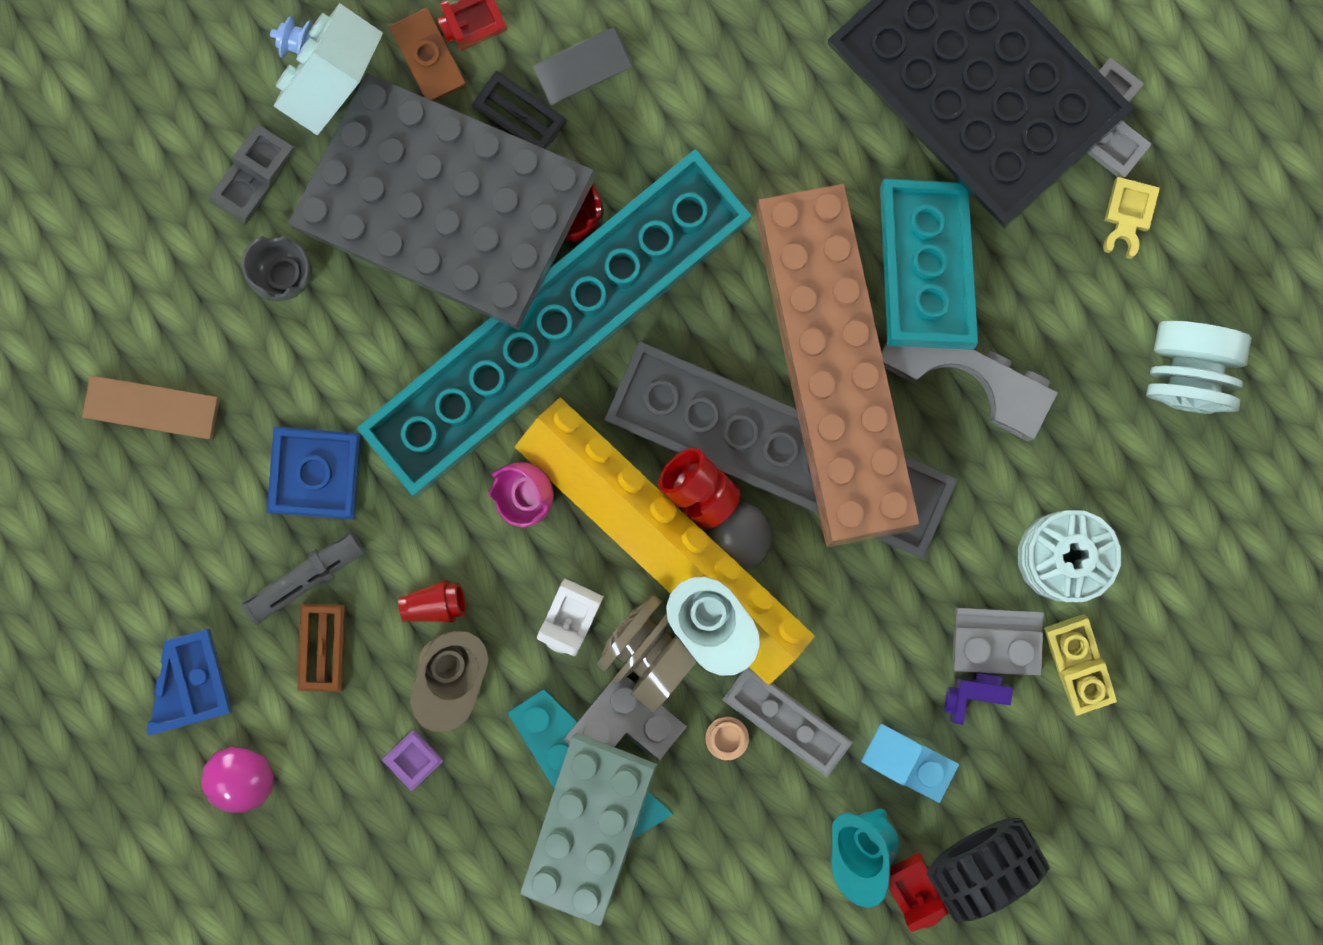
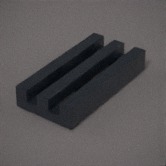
M497 70L472 104L476 111L509 134L546 150L557 137L559 130L567 123L566 118ZM499 84L553 123L550 128H547L494 91L496 86ZM489 98L541 134L543 137L540 142L486 105L487 99Z

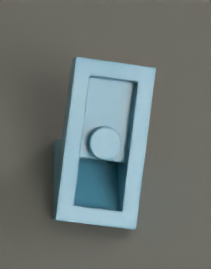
M881 723L861 760L862 763L897 783L905 785L940 803L959 766L953 760Z

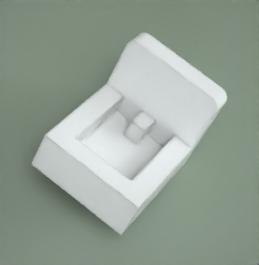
M564 578L548 615L539 630L537 639L546 643L555 652L576 656L604 596Z

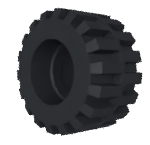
M1010 818L983 827L952 845L934 860L927 871V876L955 922H967L993 914L1027 894L1041 882L1050 866L1023 819Z

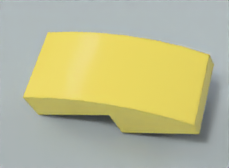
M1082 614L1044 627L1043 629L1056 668L1074 714L1078 716L1117 702L1106 664L1100 658L1089 618Z

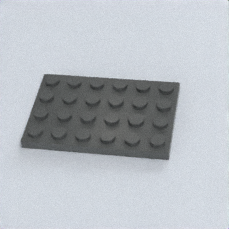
M366 73L288 224L294 230L519 330L597 175L593 169Z

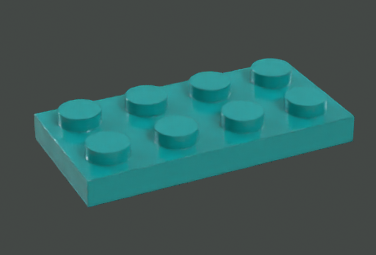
M884 179L880 185L888 346L974 350L978 344L969 191L961 183Z

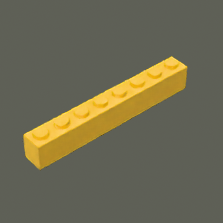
M561 397L537 417L514 446L532 464L543 470L559 490L670 594L679 583L692 577H709L720 581L729 588L751 616L759 631L760 647L756 659L749 668L768 686L800 656L815 637L811 631Z

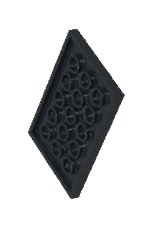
M871 0L828 39V45L1004 229L1134 110V107L1029 0Z

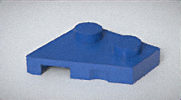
M206 629L166 640L161 657V673L157 678L154 692L156 698L152 718L147 726L148 736L232 713L211 630Z

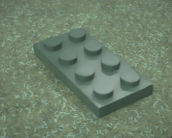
M575 733L571 738L520 895L601 926L607 915L658 764Z

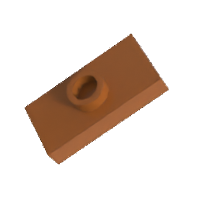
M427 7L389 26L425 98L436 102L466 87V83Z

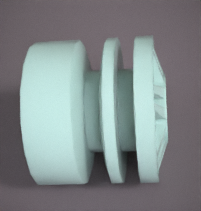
M1187 321L1160 322L1154 351L1161 356L1172 359V365L1154 366L1150 370V375L1164 381H1169V383L1149 384L1146 396L1163 402L1172 408L1195 413L1212 414L1215 412L1239 411L1241 400L1238 397L1221 392L1222 390H1242L1244 383L1238 378L1225 374V369L1247 366L1252 337L1238 330Z
M1080 510L1058 511L1036 519L1025 530L1018 546V566L1024 581L1037 594L1053 601L1086 602L1101 596L1114 583L1121 567V547L1114 530L1101 517ZM1070 544L1073 550H1080L1081 559L1075 560V568L1072 563L1064 562L1063 554L1070 552Z

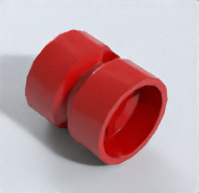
M689 448L674 456L664 467L658 481L659 489L678 507H682V511L701 529H710L724 522L734 512L740 499L739 488L721 470L718 471L717 466L698 448Z

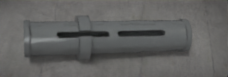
M350 530L321 551L315 549L308 554L309 559L278 578L257 594L242 602L244 611L255 625H259L263 620L294 601L322 581H331L335 578L334 573L358 557L366 554L362 544Z

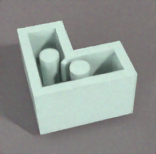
M340 3L329 17L322 13L308 34L311 37L306 41L296 57L300 64L297 68L289 64L276 83V87L281 92L274 107L318 135L359 84L383 32Z

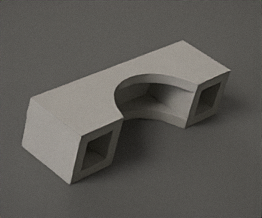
M887 340L881 349L885 369L911 383L915 382L923 374L938 368H956L969 373L980 382L988 396L990 405L989 422L1027 442L1035 439L1058 392L1048 388L1051 383L1048 379L1031 371H1027L1024 376L1010 368L1012 364L1010 360L992 351H988L985 356L975 350L888 346Z

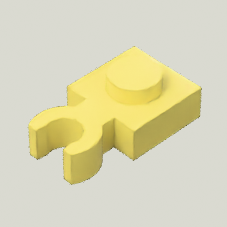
M1117 177L1114 180L1104 221L1114 223L1116 227L1105 238L1104 252L1110 253L1114 248L1115 240L1123 239L1128 244L1126 258L1131 259L1137 254L1139 239L1135 232L1136 229L1144 232L1149 230L1159 187Z

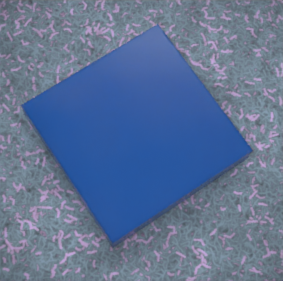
M274 427L267 513L355 520L362 434Z

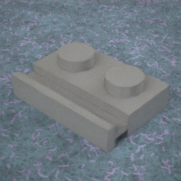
M955 608L953 671L1041 675L1042 621L1044 619V612Z

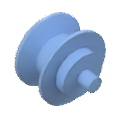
M290 15L285 23L282 22L278 30L271 29L270 37L276 38L275 46L279 48L280 58H285L289 51L295 52L298 55L306 41L311 37L308 34L313 27L312 21H307L303 28L295 26L294 17Z

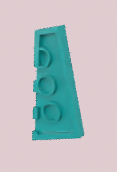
M543 689L507 713L555 789L569 744L563 739L577 724L578 720L546 689ZM648 791L632 840L673 815V812L650 791Z

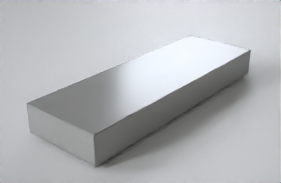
M749 667L741 672L722 698L725 703L826 777L830 775L853 743L775 684L771 683L768 686Z

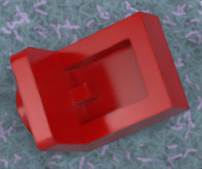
M446 0L440 3L444 16L437 18L447 42L456 39L460 51L508 31L495 0H460L451 5Z
M920 852L890 867L888 889L901 909L910 932H915L921 928L933 927L941 921L942 917L949 914L927 876L929 867Z

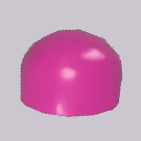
M521 461L507 464L492 473L495 479L488 491V495L495 501L498 513L508 524L526 528L543 521L547 517L554 501V492L550 478L543 470L534 464Z
M228 747L215 752L205 764L201 778V787L203 794L207 796V800L213 806L225 812L246 813L264 804L272 792L274 775L267 759L263 755L243 747Z

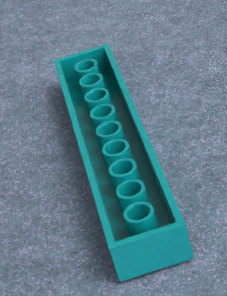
M694 149L549 269L519 330L489 318L358 426V431L410 494L414 497L421 496L749 225L751 214L700 153Z

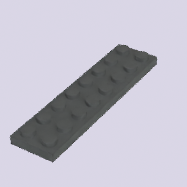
M641 341L638 342L604 419L605 422L677 453L689 448H698L717 466L718 471L721 470L727 475L819 514L797 409ZM905 456L919 525L912 531L877 537L875 539L924 559L958 479Z

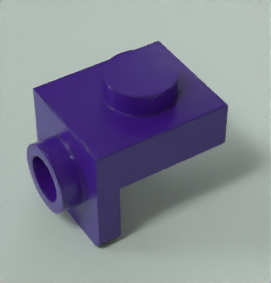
M977 673L976 681L956 678L955 687L948 686L944 712L951 713L950 721L952 723L963 725L967 699L1011 706L1013 688L1002 685L1003 677Z

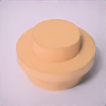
M725 716L714 720L709 725L705 741L708 750L713 756L721 760H733L745 752L749 743V735L745 725L740 720Z

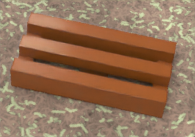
M301 604L297 691H343L346 605ZM311 613H319L316 682H309ZM329 613L335 614L332 683H326Z

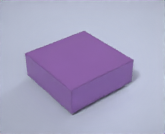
M414 729L382 761L410 791H413L444 759Z

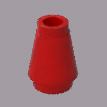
M444 580L408 595L400 596L398 601L399 612L403 622L454 623L457 617L465 616L466 612L465 596L459 582L450 583L449 580Z

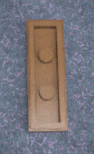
M90 375L82 418L213 440L220 398Z

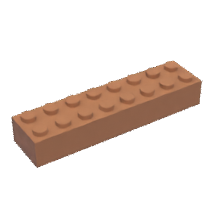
M844 184L759 199L754 216L826 548L912 531L919 525V519Z

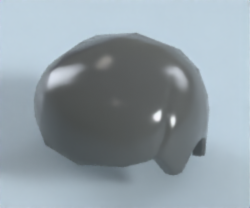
M263 236L256 238L244 250L240 266L247 285L258 296L275 302L296 298L300 293L304 292L310 283L312 270L305 249L286 236L269 239Z
M739 501L734 512L724 522L716 527L706 529L707 535L744 570L760 565L771 550L772 533L769 520L764 512L750 502Z

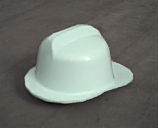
M692 577L679 583L671 592L666 606L668 622L674 633L701 666L709 672L724 676L736 675L746 670L753 663L760 647L759 631L751 616L729 588L720 581L709 577Z

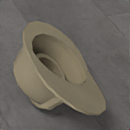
M452 631L431 640L420 652L417 662L418 671L411 691L410 704L413 716L422 727L432 732H448L458 728L469 718L475 706L488 664L486 647L477 636L467 631Z

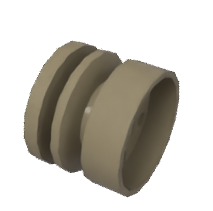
M655 595L629 613L606 641L602 656L595 665L602 672H605L616 658L624 663L612 679L617 684L632 672H635L640 678L634 686L631 695L652 713L661 706L697 662L676 634L672 636L667 632L670 625L667 613L658 623L650 618L662 602Z

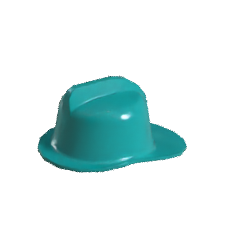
M876 809L873 812L860 814L844 813L838 815L833 821L831 857L833 877L840 891L857 906L874 907L886 898L889 888L890 866L899 853L900 841L898 834L887 821V812L884 809Z

